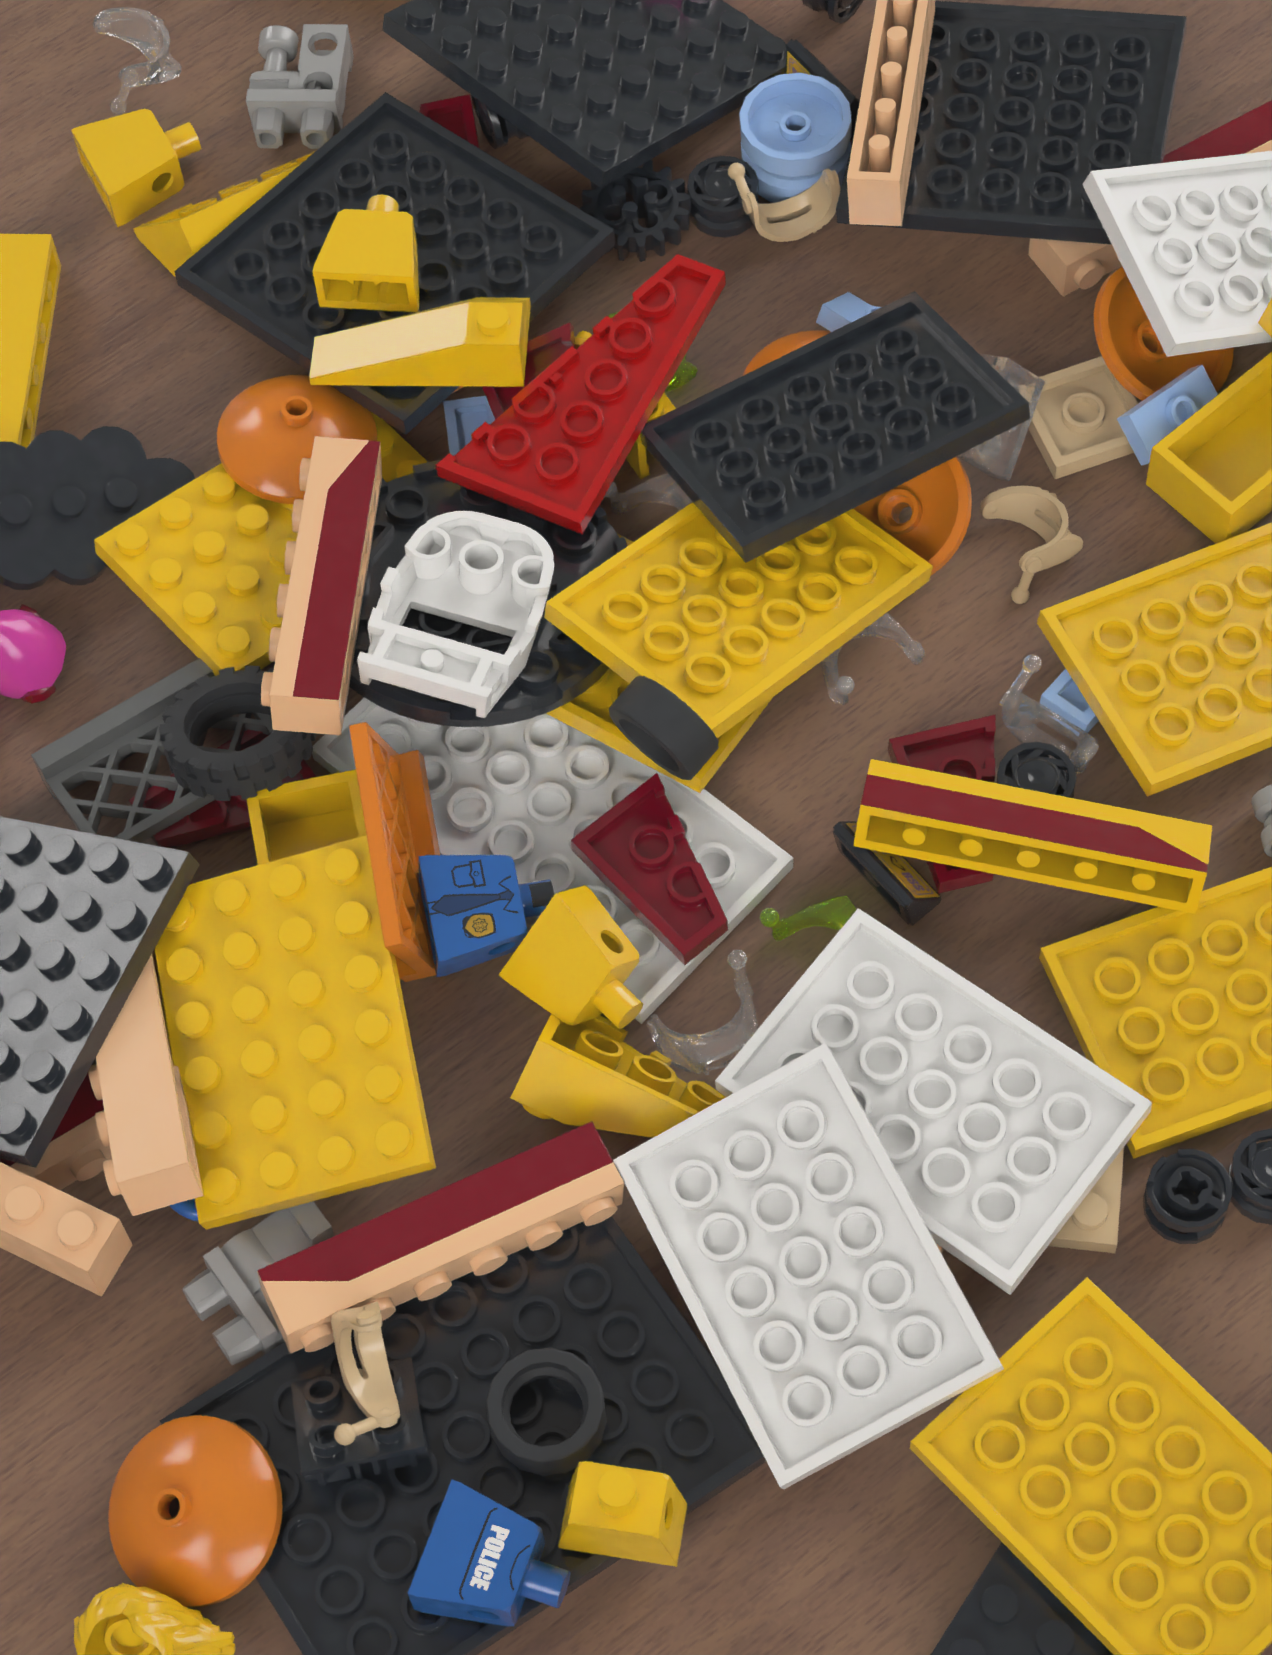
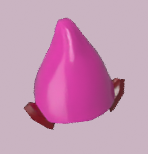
M21 604L19 610L0 611V694L13 699H22L28 703H40L56 691L54 682L62 671L66 643L62 633L56 627L42 619L35 609Z

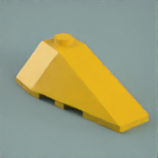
M315 151L260 174L262 179L260 182L257 179H252L218 191L221 198L219 201H217V198H211L194 205L192 203L186 204L134 228V232L142 244L176 278L174 272Z
M477 297L314 337L309 376L310 385L524 387L531 307L530 298Z
M551 1014L510 1098L521 1103L527 1112L538 1118H553L563 1124L582 1126L592 1121L596 1129L654 1138L726 1097L703 1081L694 1080L686 1083L678 1078L675 1071L670 1067L672 1060L657 1050L652 1052L650 1056H647L624 1042L628 1031L623 1028L618 1029L605 1017L599 1015L597 1018L572 1026L565 1024Z

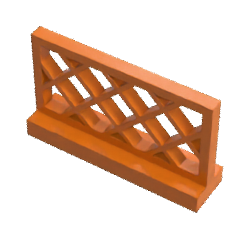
M366 722L350 725L349 729L384 947L395 955L399 978L404 982L435 976L436 971L417 877L419 856L440 855L424 756L418 750L398 754Z

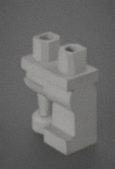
M303 24L298 71H287V63L293 61L297 56L298 35L292 29L280 25L265 27L260 32L258 51L261 57L265 59L263 71L252 73L246 95V104L259 148H278L283 145L284 133H300L302 145L307 146L309 149H319L332 138L333 133H338L342 129L348 72H352L354 59L348 24ZM320 39H331L336 42L337 46L335 50H316L314 42Z
M314 1201L276 1211L253 1228L242 1231L232 1237L221 1249L217 1246L203 1255L207 1269L182 1288L188 1303L202 1321L228 1304L237 1315L236 1318L213 1332L215 1341L232 1366L254 1356L260 1351L266 1354L285 1342L261 1291L257 1270L334 1236L332 1226Z

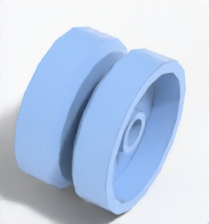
M805 73L777 75L759 83L745 97L739 112L741 160L747 162L756 172L759 181L758 195L773 203L784 201L810 188L819 180L822 171L828 168L831 171H836L841 187L851 151L850 105L841 90L822 77Z

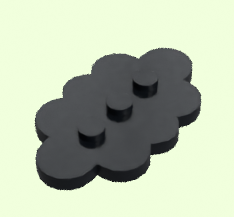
M103 426L91 430L82 440L62 430H49L40 433L31 441L27 448L14 442L0 441V583L15 590H31L42 586L52 575L70 585H86L94 582L107 567L110 568L95 553L94 539L196 479L193 472L183 463L172 458L147 459L141 442L131 432L119 427Z

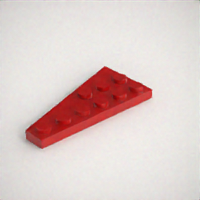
M679 254L674 256L632 293L633 300L615 316L603 318L593 327V335L577 349L571 346L512 398V405L491 424L485 421L471 434L472 440L454 456L449 453L435 465L438 477L583 534L725 287V271Z

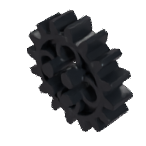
M653 160L645 162L642 168L633 169L603 188H600L591 181L592 190L582 191L583 206L580 209L614 229L615 245L606 253L610 252L613 248L617 249L620 261H624L628 257L629 252H635L640 262L646 260V251L654 250L656 254L663 256L665 255V243L669 242L679 245L681 243V231L689 230L691 201L690 195L685 193V181L682 178L672 180L671 168L668 166L659 172L653 171ZM626 193L633 196V201L626 202ZM645 218L646 228L639 225V219Z

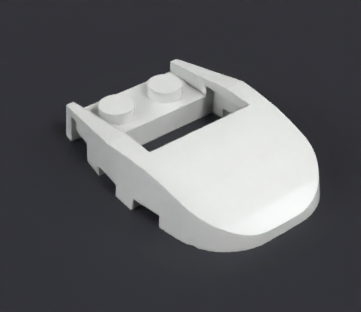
M454 511L433 517L420 526L406 543V555L396 568L388 567L380 583L382 592L377 607H373L368 622L370 641L368 653L359 652L357 662L360 681L363 684L369 685L372 679L475 708L476 716L485 718L526 666L549 594L554 570V555L547 541L535 530L525 525L479 512ZM410 609H415L513 637L503 655L402 625Z

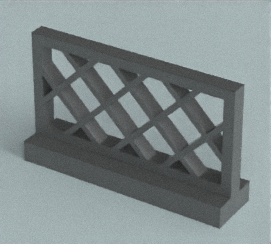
M200 658L31 754L45 787L54 800L57 799L78 831L96 834L102 816L128 819L124 831L113 838L142 843L161 830L183 819V817L190 815L215 800L214 795L207 794L205 798L192 794L190 786L184 789L179 785L175 777L155 775L161 755L166 756L159 734L160 724H165L162 717L167 705H174L175 695L183 688L189 690L194 687V681L205 675H208L209 678L215 676L213 670ZM256 712L240 714L239 717H228L211 726L210 728L234 730L229 750L203 747L208 730L201 735L195 746L204 751L216 753L240 751L244 731L248 729L261 731L266 735L274 732L271 715ZM252 713L254 714L256 719H250ZM134 753L149 754L143 773L118 770L120 762ZM88 780L101 781L95 801L72 799L68 794L69 791ZM113 783L138 786L132 806L107 803ZM159 786L176 791L173 802L163 809L143 808L148 788ZM83 814H90L88 821Z

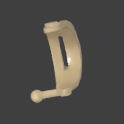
M733 163L728 168V175L731 179L735 180L742 198L745 213L749 214L759 235L766 239L777 242L801 239L812 232L816 233L817 230L828 224L836 213L841 190L839 178L835 170L824 169L819 180L807 190L784 201L767 204L757 203L754 194L749 191L744 178L745 167L741 163Z
M1012 486L988 494L980 503L979 511L985 519H1006L1021 523L1036 531L1047 543L1026 552L1019 560V566L1023 574L1019 585L1011 592L1012 600L1017 604H1024L1028 601L1030 597L1028 589L1034 573L1071 559L1083 548L1082 538L1069 531L1067 510L1065 505L1057 499L1055 493H1049L1048 490H1042L1036 486Z
M378 1302L364 1305L363 1307L337 1311L331 1318L335 1348L343 1382L358 1407L368 1417L352 1425L346 1423L339 1425L334 1432V1437L340 1445H350L357 1436L378 1427H391L397 1423V1419L400 1417L398 1400L381 1331L383 1323ZM352 1329L354 1330L355 1347L362 1369L357 1368L352 1352Z

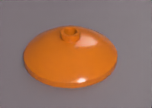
M1123 266L1115 270L1103 283L1094 308L1096 341L1107 367L1128 392L1143 401L1189 368L1200 365L1204 366L1216 392L1221 389L1230 373L1234 347L1167 357Z
M307 375L279 376L248 387L228 404L218 423L217 449L225 471L243 489L272 502L294 505L295 499L304 500L305 491H300L299 485L302 458H311L315 436L377 441V428L369 410L331 385H310L309 376Z
M956 456L853 509L933 565L932 576L952 558L964 539L971 517V487L967 473ZM906 507H911L912 515L910 519L905 523H900V512Z
M198 1415L180 1417L161 1424L150 1431L126 1456L115 1478L109 1501L110 1539L117 1560L125 1574L137 1587L146 1586L178 1601L185 1607L213 1605L239 1593L263 1569L272 1554L279 1535L283 1506L281 1486L275 1466L265 1448L251 1433L241 1426L221 1418ZM177 1497L180 1503V1510L177 1516L172 1519L169 1508L171 1501Z

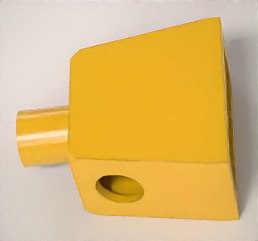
M145 108L71 129L80 162L117 227L125 225L181 191L185 183L179 159L201 150L198 136L190 122L164 132L152 111Z
M382 194L374 195L368 201L367 210L343 209L337 213L313 267L319 307L402 312L419 311L418 251L413 216L407 212H398L399 205L395 199Z
M586 885L558 892L553 896L499 973V976L565 1024L572 1026L597 1018L603 1013L618 1029H622L633 1021L643 1008V1003L624 985L626 979L639 963V953L595 894Z
M588 1461L579 1462L569 1484L558 1547L677 1567L687 1502L671 1477L666 1474Z

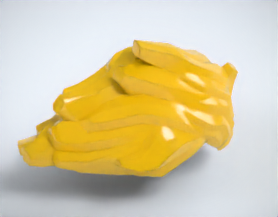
M122 1583L116 1587H110L96 1594L81 1616H77L74 1619V1645L77 1655H233L236 1650L235 1643H233L235 1639L233 1632H221L220 1626L214 1625L208 1618H204L201 1611L187 1608L178 1601L146 1586L135 1587Z

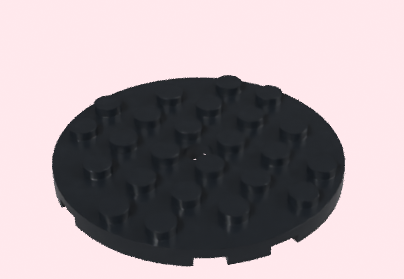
M441 460L413 465V473L389 482L382 478L349 683L350 688L386 710L420 722L454 727H489L523 721L550 712L585 692L609 669L608 666L544 618V608L525 668L485 718L476 716L475 708L372 679L369 685L361 683L357 659L359 652L368 653L370 646L368 622L372 609L377 607L382 592L380 583L388 567L396 568L406 555L405 545L417 529L433 517L454 511H473L513 521L535 530L547 541L554 555V570L547 601L628 546L625 538H619L616 531L608 523L607 513L601 506H598L584 533L580 534L438 477L435 465ZM410 609L402 625L503 655L513 637L415 609Z

